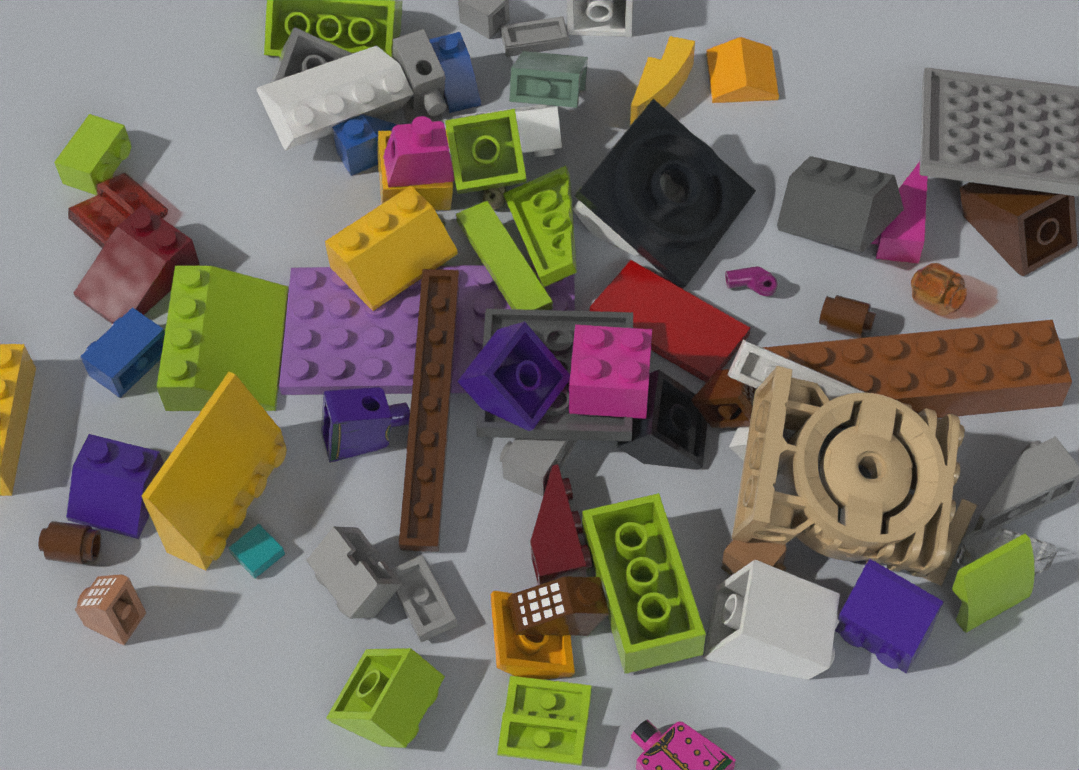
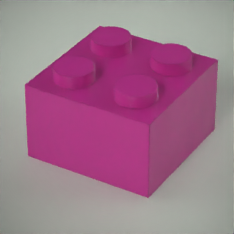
M575 324L569 383L570 414L646 419L652 329Z

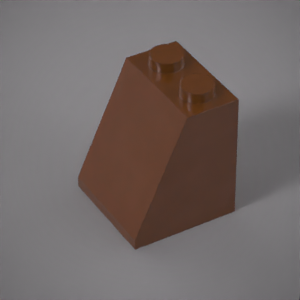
M968 182L960 187L963 217L1019 275L1025 276L1078 246L1074 196Z

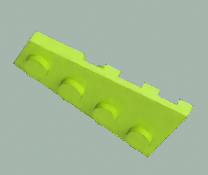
M566 165L503 193L543 287L577 273L571 182Z

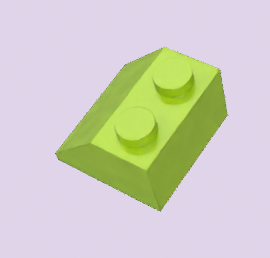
M412 648L366 649L326 719L382 747L406 748L408 743L416 737L419 731V723L428 707L437 699L438 689L445 676Z

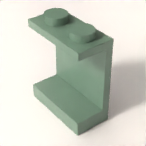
M522 51L511 67L509 102L577 108L579 104V90H586L588 57Z

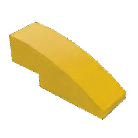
M669 36L662 59L648 57L631 103L630 125L653 98L665 108L678 94L694 64L695 41Z

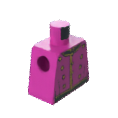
M647 719L631 734V739L644 751L636 761V770H734L736 760L730 754L684 722H676L662 734Z

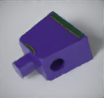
M380 387L324 391L321 434L329 463L386 448L389 445L391 428L409 425L410 410L408 404L404 402L388 405L385 392Z

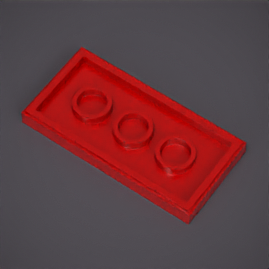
M632 260L627 263L589 307V311L633 312V328L652 329L651 351L704 382H707L717 370L724 368L740 348L742 341L749 337L751 330L749 326Z

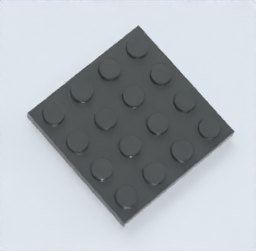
M486 309L483 347L497 329L525 321L570 374L575 324L633 328V312ZM569 380L533 430L527 431L481 409L479 406L476 430L477 437L631 441L632 417L570 414Z

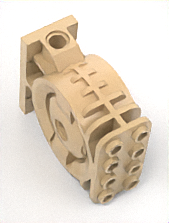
M776 366L756 389L754 394L732 539L747 543L752 538L784 545L797 537L806 546L826 557L843 561L866 560V564L871 559L878 564H887V568L890 571L900 572L903 569H909L912 576L923 577L937 569L941 562H947L951 553L952 542L951 539H948V529L956 512V502L952 500L953 486L957 483L960 475V463L956 462L957 450L964 438V426L960 424L957 415L947 414L942 419H938L936 411L928 408L917 414L912 410L911 405L880 394L851 393L830 401L817 383L793 378L792 369ZM839 425H851L852 427L840 432L825 447L820 460L819 477L818 456L824 439ZM784 428L796 431L785 441L783 438ZM859 465L869 470L871 479L865 478L860 473ZM909 489L915 490L911 501L904 510L886 520V534L880 535L882 515L898 506L907 496ZM838 507L841 508L840 523L838 522Z

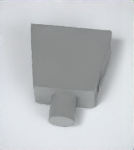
M421 29L393 39L392 58L400 64L414 93L408 100L411 109L418 111L426 108L430 116H436L444 112L447 108L444 101L445 73L425 30Z

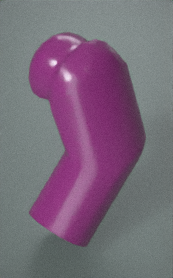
M759 266L725 272L728 289L746 286L759 295L770 296L776 292L778 287L777 279Z

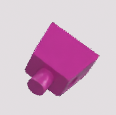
M419 116L412 121V124H401L393 127L383 155L388 188L455 181L443 122H432L427 117Z

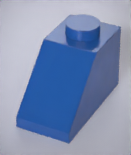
M456 32L429 39L445 73L444 100L449 113L481 106L470 55L461 33Z
M361 114L332 126L337 154L351 176L378 165V131H392L393 127L397 124Z

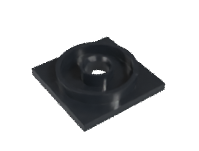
M653 98L574 196L673 284L683 289L691 281L756 190L720 159L708 144L690 132ZM662 174L670 175L676 184L683 186L686 196L684 202H675L665 195L660 185Z

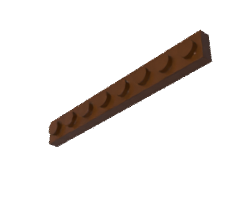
M422 270L399 535V548L403 551L439 552L460 284L459 270Z

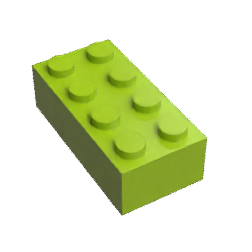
M657 493L582 511L583 537L590 551L595 577L601 578L609 611L607 617L624 674L703 655L706 633L660 494Z

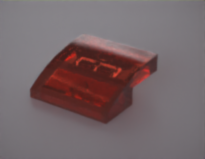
M124 172L97 184L96 196L69 207L68 219L103 248L116 227L140 206L144 205L162 219L168 214V209Z

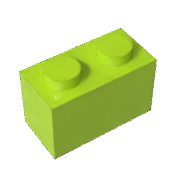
M89 114L54 162L62 183L98 196L104 186L111 182L114 172L121 162L130 154L132 146L125 125Z

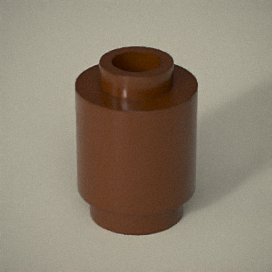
M836 295L835 298L826 296L819 324L827 326L829 331L862 338L864 332L871 333L876 313L870 311V303Z
M52 521L47 528L41 530L38 546L39 550L44 552L46 560L86 564L87 561L95 562L99 556L101 533L99 530H92L90 525Z

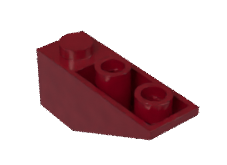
M558 464L552 465L530 540L531 560L538 585L564 576L586 577V569L592 568L588 545H580L578 534L583 533L578 510L571 511L568 502L573 500L570 480L568 477H561Z

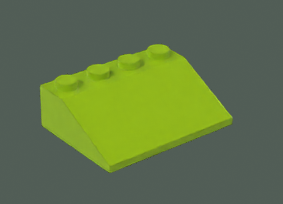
M175 266L156 387L165 411H201L228 372L236 374L265 411H276L287 313L288 286L215 266Z

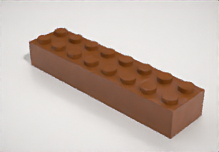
M1053 319L762 347L866 393L884 395L901 403L909 404L917 414L926 408L935 410L937 418H943L947 414L967 416L1062 406L1072 384ZM839 425L836 428H845V426Z

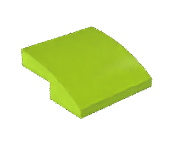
M1026 533L958 570L952 590L962 602L956 622L965 633L1031 596L1034 585L1035 566L1031 539Z
M510 676L497 755L581 766L592 685Z

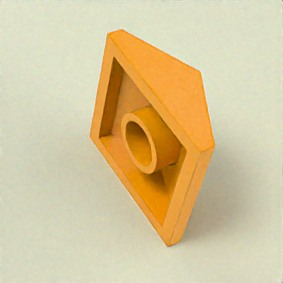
M738 37L707 49L706 57L712 103L779 99L771 46Z
M493 591L490 595L497 668L513 676L545 680L572 677L575 674L571 635H516L508 597L514 593Z

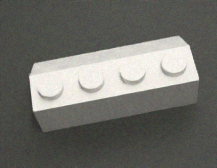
M377 46L265 84L256 89L285 151L332 134V126L361 114L378 117L400 109L414 95L400 64Z

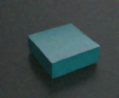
M257 524L228 547L230 554L254 579L285 555L283 547L260 524Z

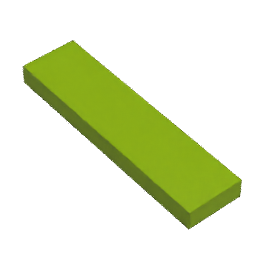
M488 201L456 213L457 223L511 309H553V301Z

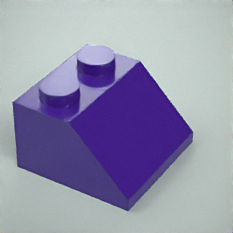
M524 321L497 329L457 382L481 409L527 431H531L536 427L568 383L570 374Z
M88 434L72 468L66 515L68 521L90 525L94 528L139 539L150 516L141 496L164 464L160 451Z
M869 559L839 614V624L835 631L848 644L854 647H863L876 655L883 665L891 669L898 668L907 673L930 637L944 601Z

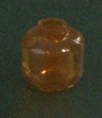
M931 263L923 269H919L912 277L913 301L938 316L956 312L966 300L967 288L965 287L964 277L940 263Z

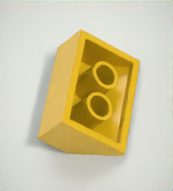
M411 185L325 241L330 268L372 311L422 279L423 269H437L458 254L456 246L433 206Z

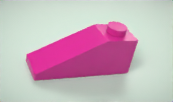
M920 161L899 187L904 210L871 243L877 245L876 259L919 264L925 241L928 176L920 175Z

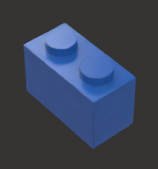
M132 307L123 317L118 318L111 328L97 341L92 342L80 357L89 377L121 398L161 360L165 331Z

